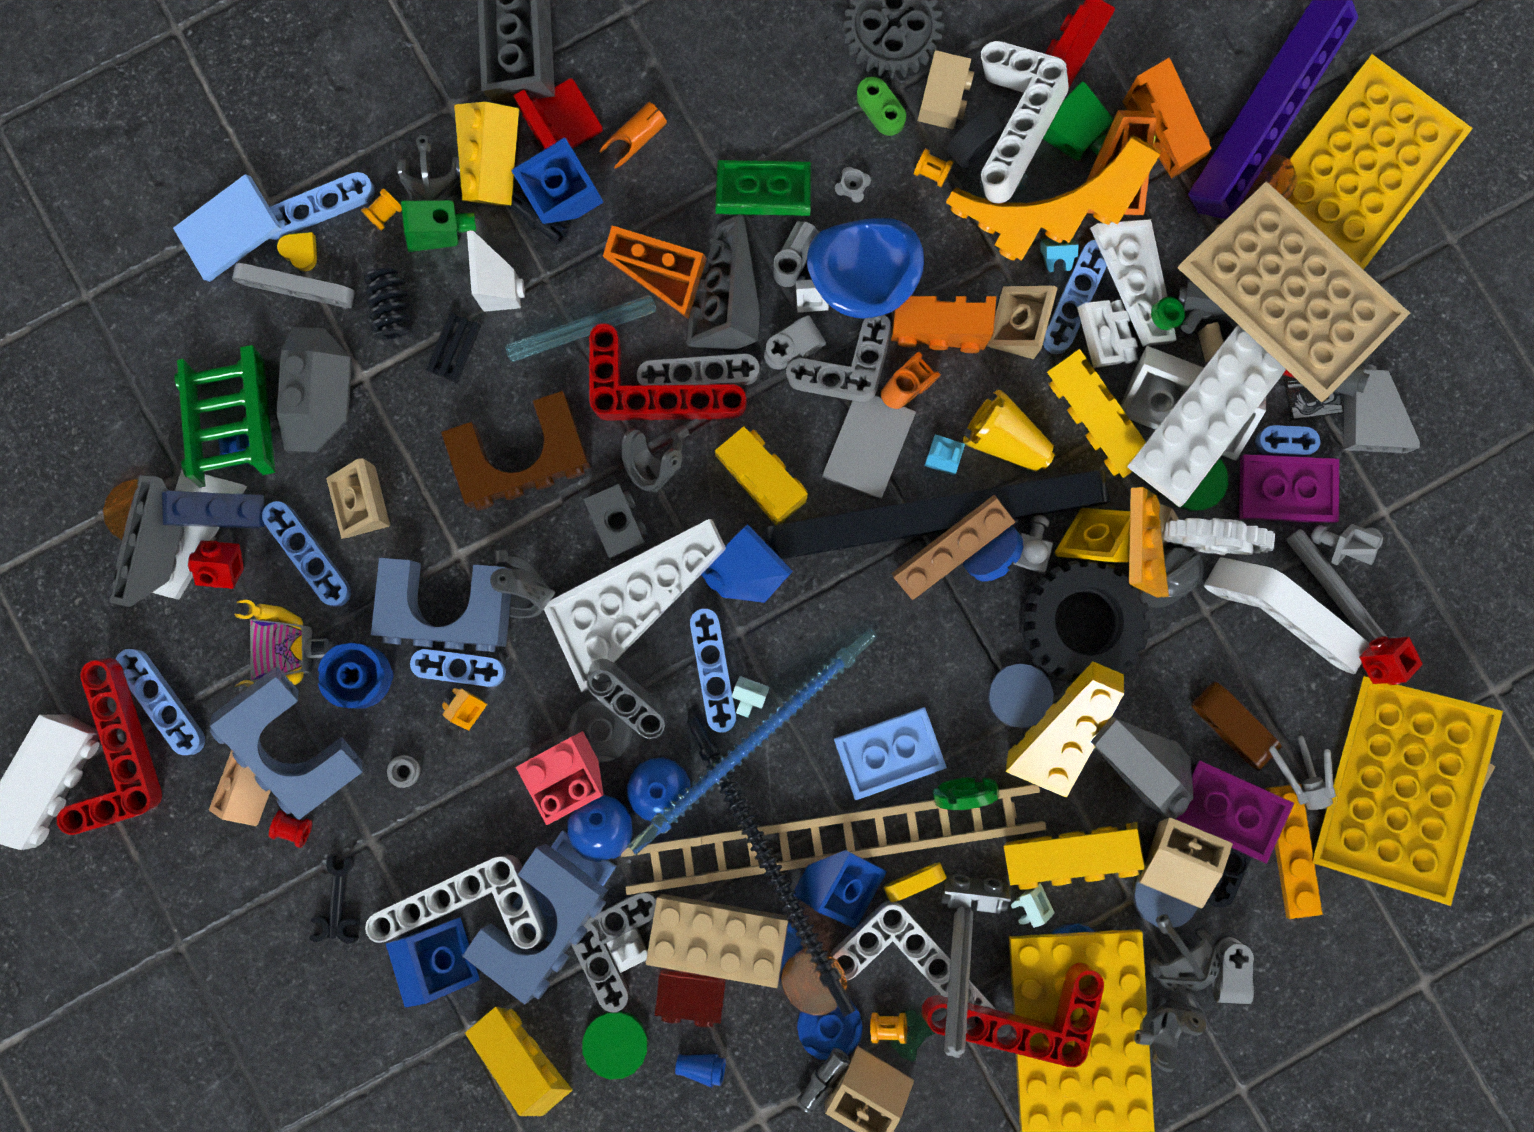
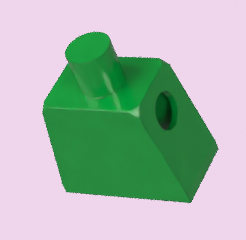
M1082 81L1062 102L1043 140L1076 161L1081 160L1090 149L1098 156L1106 138L1105 134L1112 125L1113 118L1087 84Z
M401 201L408 252L457 246V233L476 232L474 212L455 214L453 201Z

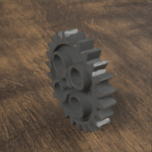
M850 0V9L845 10L844 19L847 21L843 22V31L848 32L844 36V43L851 44L849 46V54L858 53L857 64L867 61V72L872 70L874 66L877 67L879 77H881L884 70H889L890 78H894L896 70H900L902 76L906 77L909 67L917 73L920 66L919 62L927 66L930 59L929 55L934 56L935 50L937 51L938 49L936 45L941 44L942 35L940 33L943 32L944 23L939 22L942 18V11H935L938 1ZM894 3L900 8L894 10L887 7V5ZM909 9H912V10H913V11L907 13L906 15H904V13L907 12ZM875 24L878 29L868 30L865 28V25ZM915 24L920 26L921 30L913 31L908 26ZM882 38L878 45H873V43L878 42ZM896 45L900 50L892 52L886 46Z

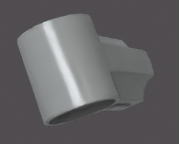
M797 221L782 250L775 256L773 275L776 283L780 286L792 287L796 285V281L801 277V272L807 263L809 245L815 235L820 232L814 225L805 221ZM784 264H790L795 267V270L786 273L780 267Z

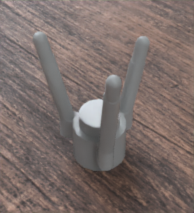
M1303 736L1298 737L1309 779L1302 782L1304 787L1301 788L1274 746H1271L1269 751L1295 791L1300 805L1306 804L1308 810H1318L1333 804L1332 798L1336 797V793L1333 787L1331 751L1329 749L1324 750L1325 782H1323L1322 777H1316L1305 738Z

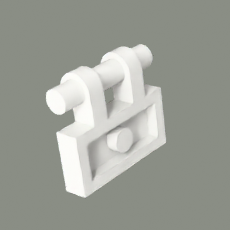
M1109 300L1089 302L1077 307L1093 368L1117 365L1124 361L1126 364L1138 361L1135 350L1138 348L1136 338H1132L1128 325L1130 317L1128 312L1124 310L1122 300H1116L1111 303Z

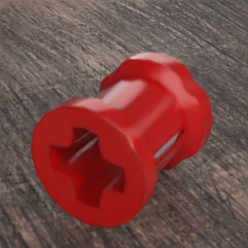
M279 810L271 822L269 838L276 839L279 837L294 842L296 847L302 848L310 835L312 820H298L297 818L287 816V813L283 810Z

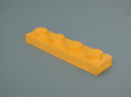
M1290 784L1266 787V791L1294 803L1275 845L1286 918L1295 919L1323 915L1315 864L1312 863L1313 852L1305 804H1299L1297 795Z

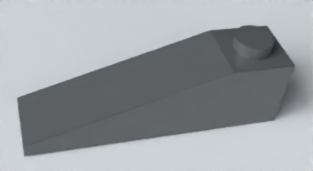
M739 214L717 225L707 258L708 262L711 263L706 279L700 280L698 289L702 291L699 304L698 307H692L689 316L687 345L690 347L737 350L758 341L760 310L744 216Z
M1113 716L1091 740L1092 745L1151 809L1166 819L1170 817L1175 820L1186 811L1189 803L1193 800L1191 758L1178 742L1168 737L1164 738L1152 731L1143 730L1134 724Z

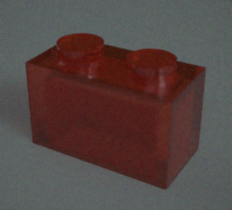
M661 970L654 1016H661V1021L667 1023H681V1019L694 1020V1025L700 1027H713L714 1023L721 1024L726 979L694 973Z

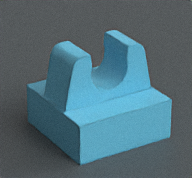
M1073 238L1069 243L1065 240L1059 243L1052 239H1041L1040 252L1043 254L1047 270L1054 272V263L1058 259H1063V268L1066 271L1072 269L1074 258L1078 257V244Z
M935 434L924 466L954 476L957 472L965 444Z

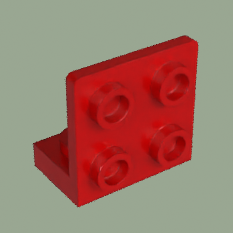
M572 78L554 87V97L542 99L534 97L530 99L525 90L513 95L519 111L543 150L563 138H566L571 148L574 149L603 131L600 122Z

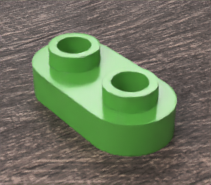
M868 77L862 80L858 85L856 95L857 102L880 133L892 136L901 132L905 125L906 112L898 99L882 79ZM870 88H874L878 91V93L876 95H871L867 92V90ZM891 112L896 115V118L891 120L885 115Z

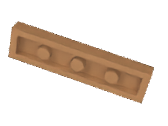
M993 495L892 572L893 578L908 596L914 600L1013 525L1015 521L996 496Z

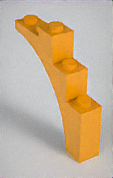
M1132 135L1118 156L1098 175L1078 188L1056 197L1028 203L1004 202L996 204L956 187L951 192L946 203L952 206L950 210L959 217L967 219L970 216L979 221L978 227L990 234H994L995 231L1000 233L995 243V246L1000 248L998 252L1010 260L1015 261L1018 258L1022 261L1041 227L1047 230L1045 235L1059 243L1065 240L1069 243L1089 209L1094 211L1093 217L1100 222L1110 225L1112 221L1118 225L1160 156L1161 150Z

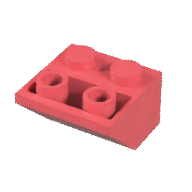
M583 731L516 767L546 825L604 795L598 758Z

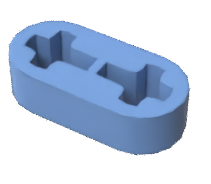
M1273 425L1268 426L1257 434L1255 444L1258 451L1263 455L1306 457L1317 451L1320 446V437L1314 429L1309 427ZM1272 433L1273 439L1283 440V443H1278L1271 448V443L1265 442V438ZM1304 435V440L1309 441L1310 445L1303 450L1302 444L1292 443V440H1297Z

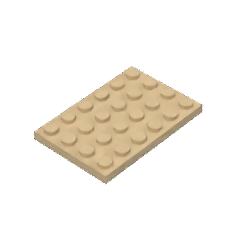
M1267 181L1178 266L1182 273L1321 402L1327 399L1410 314L1407 309Z

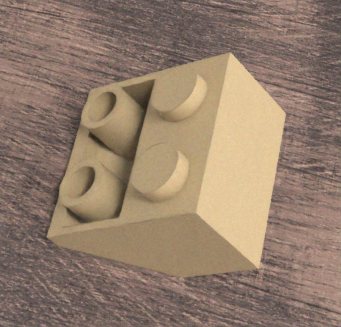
M1173 818L1164 819L1158 824L1138 883L1202 909L1223 875L1233 843Z
M857 1045L850 1056L851 1063L838 1077L835 1089L829 1093L824 1102L825 1114L855 1132H894L902 1117L914 1079Z

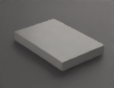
M874 396L866 402L852 401L822 477L881 500L916 411L906 407L900 409L890 408L878 396Z

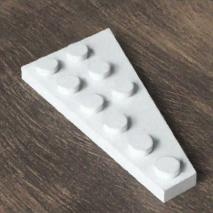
M708 519L549 601L544 611L581 692L588 690L587 677L592 662L603 658L614 663L726 550L712 519ZM603 673L596 674L594 678L598 680Z

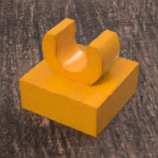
M454 688L452 692L456 696L450 705L445 702L442 704L445 710L442 715L450 722L469 731L488 704L462 688L460 690Z

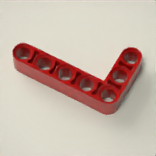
M603 323L593 327L590 332L589 401L594 413L600 419L607 421L735 419L745 412L747 406L746 395L738 385L621 386V343L617 331L611 325ZM608 335L613 337V342L608 347L597 345L598 340L602 336ZM604 366L612 367L614 370L609 378L602 379L597 376L600 368ZM730 395H735L741 400L740 405L736 408H728L723 402ZM637 396L643 397L646 401L641 409L634 410L629 407V402L632 398ZM667 396L675 397L677 399L676 406L672 409H664L660 406L663 398ZM697 396H705L709 399V404L705 408L697 409L692 405V401ZM603 397H611L614 400L612 407L608 410H600L597 407L599 400Z
M102 658L86 663L81 670L80 676L116 790L80 800L61 809L57 816V825L63 833L68 835L79 834L139 816L158 806L162 799V790L123 668L113 658ZM99 666H102L106 671L105 681L98 677L97 670ZM109 697L116 702L117 708L115 712L109 710L107 706ZM118 729H122L126 733V743H122L118 739ZM128 760L135 763L137 768L136 774H132L128 770ZM138 791L145 794L147 799L146 805L138 801ZM106 800L114 805V814H110L105 806ZM75 810L81 813L83 817L82 824L75 820Z
M1085 963L1073 964L1065 976L1054 1024L968 1003L967 1019L977 1016L979 1017V1022L976 1027L966 1029V1041L1066 1067H1078L1085 1062L1088 1055L1104 991L1103 978ZM1085 975H1090V984L1085 988H1079L1080 979ZM933 995L924 1001L922 1015L933 1032L945 1036L947 1014L940 1021L932 1020V1014L936 1009H947L948 997ZM1077 1008H1082V1016L1076 1021H1071V1013ZM1011 1025V1030L1007 1036L997 1037V1031L1001 1026ZM1043 1033V1038L1039 1044L1029 1045L1030 1039L1034 1034ZM1074 1041L1073 1050L1066 1054L1062 1053L1064 1044Z

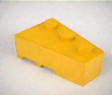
M490 102L454 105L462 200L489 205H511L514 178L511 170L515 166L519 108Z
M495 1007L467 1030L465 1034L518 1115L543 1116L573 1089L540 1050L536 1041L521 1026L522 1021L516 1012L512 1009Z

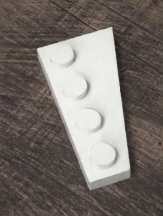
M1151 219L1119 222L1118 225L1114 222H1111L1110 225L1104 223L1095 224L1090 229L1142 346L1170 344L1176 341L1174 328L1172 330H1162L1154 324L1151 317L1153 305L1162 298L1167 297Z
M181 470L175 491L243 494L247 486L205 474L206 487L199 488L189 478H186ZM183 526L184 534L178 543L175 555L177 561L176 568L171 574L170 580L152 593L180 599L193 578L192 572L188 569L190 554L195 552L201 540L215 541L216 537L214 536L220 527Z

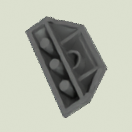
M293 327L281 349L277 418L284 451L318 453L324 447L323 445L348 421L352 358L325 328Z
M139 476L138 488L133 496L112 584L113 592H111L109 603L127 607L133 606L167 583L176 568L177 561L175 555L178 543L184 534V527L163 525L162 492L169 490L163 480L155 476Z

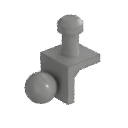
M1035 515L1031 517L1029 523L1031 526L1030 535L1021 534L1024 548L1016 564L1013 562L1014 565L1042 574L1046 571L1053 545L1051 542L1042 540L1043 532L1048 529L1050 523L1045 516Z
M1351 524L1339 536L1327 531V527L1318 525L1311 534V540L1318 545L1322 542L1336 548L1331 561L1335 565H1338L1346 555L1372 565L1377 551L1383 543V535L1376 528L1369 527L1364 529Z

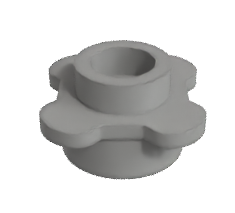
M846 167L842 170L840 183L835 185V192L839 196L846 195L850 197L855 203L861 202L864 198L863 192L870 185L871 178L868 174H863L858 169ZM854 182L856 186L851 187L850 183Z

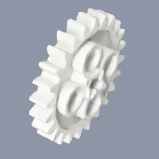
M1186 518L1185 520L1178 519L1177 521L1166 522L1164 540L1172 542L1174 545H1182V547H1194L1195 551L1203 553L1252 555L1253 553L1273 551L1275 533L1267 531L1266 528H1258V526H1246L1244 522L1238 520Z

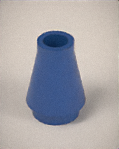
M679 1054L675 1074L713 1088L714 1085L721 1086L725 1074L726 1059L718 1057V1054Z

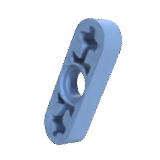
M421 649L415 652L410 660L412 672L416 676L426 679L494 687L504 680L506 674L503 663L498 659ZM426 655H429L430 661L442 663L441 657L446 656L442 664L443 676H439L441 669L428 668L427 672L424 673V667L419 666V661L425 660ZM455 659H462L467 665V670L463 676L456 678L450 673V664ZM473 660L478 661L475 666L478 668H488L489 663H493V669L498 670V675L492 676L490 682H488L486 675L474 673L475 680H470L474 672Z

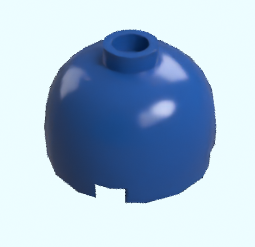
M664 757L648 759L639 764L630 774L627 784V799L633 811L642 819L654 823L668 822L679 816L687 805L672 818L665 821V817L691 792L690 779L685 769L676 761Z
M604 794L570 813L567 822V835L573 849L582 858L592 862H602V860L619 857L628 848L633 836L632 819L627 808L616 798Z

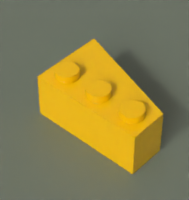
M743 426L715 450V456L775 525L782 524L806 503L807 490L797 478H793L785 470L786 466L776 454L771 455L763 447L765 442L755 430L749 432Z

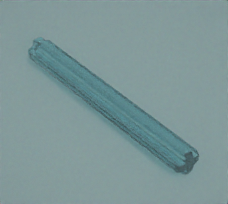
M647 295L509 343L505 346L509 359L515 362L589 336L593 327L598 324L605 323L615 327L655 313L656 306L652 296Z

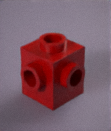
M201 540L195 552H192L188 558V569L193 574L195 585L234 589L244 570L240 545Z
M1378 637L1369 643V647L1359 656L1372 684L1388 683V685H1397L1407 682L1423 665L1410 637Z

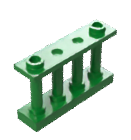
M253 345L240 347L241 360H238L237 364L195 372L184 359L177 360L178 372L175 373L174 379L176 387L180 392L185 459H182L181 466L185 477L189 478L199 488L206 487L204 471L244 463L253 465L262 475L276 473L264 358ZM240 376L243 379L244 388L240 389L238 393L198 400L197 385ZM239 405L246 407L247 417H244L243 421L201 429L200 413ZM241 434L249 436V446L246 447V450L203 458L202 442Z

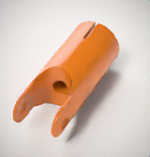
M647 102L602 145L599 152H603L617 140H623L628 143L630 150L615 165L614 168L616 169L627 162L667 124V120L654 104Z

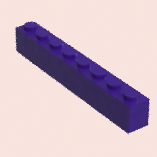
M1312 0L1309 6L1306 7L1301 19L1288 35L1285 44L1272 60L1269 69L1256 85L1253 94L1240 110L1235 122L1224 135L1222 142L1208 160L1197 181L1192 185L1188 196L1198 213L1227 219L1237 210L1359 17L1352 0Z

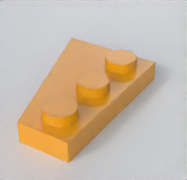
M1144 487L1131 488L1129 584L1156 598L1169 597L1159 518V500L1156 494Z

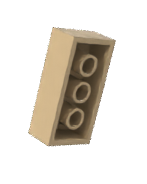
M661 894L656 900L646 965L777 988L789 920L786 918L787 915Z

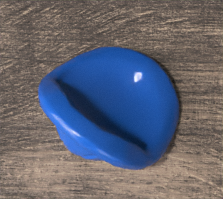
M892 218L856 220L827 228L815 235L809 245L807 255L809 274L815 288L825 302L846 316L861 319L888 314L905 303L918 286L925 261L924 250L916 232L908 224Z

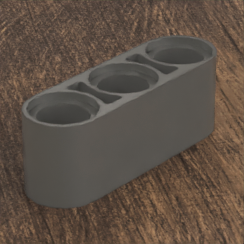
M601 658L592 662L587 677V688L590 693L642 737L653 739L660 736L665 728V709L663 705L612 661ZM604 673L611 679L607 682H599L594 676ZM629 694L634 697V700L625 703L620 701L618 697ZM647 715H654L658 718V721L647 723L643 718Z

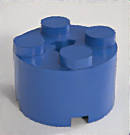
M346 643L331 648L323 656L318 667V685L322 695L333 705L343 708L363 709L377 704L389 691L394 677L388 659L380 650L359 643ZM353 670L359 671L357 682L352 681L354 679Z

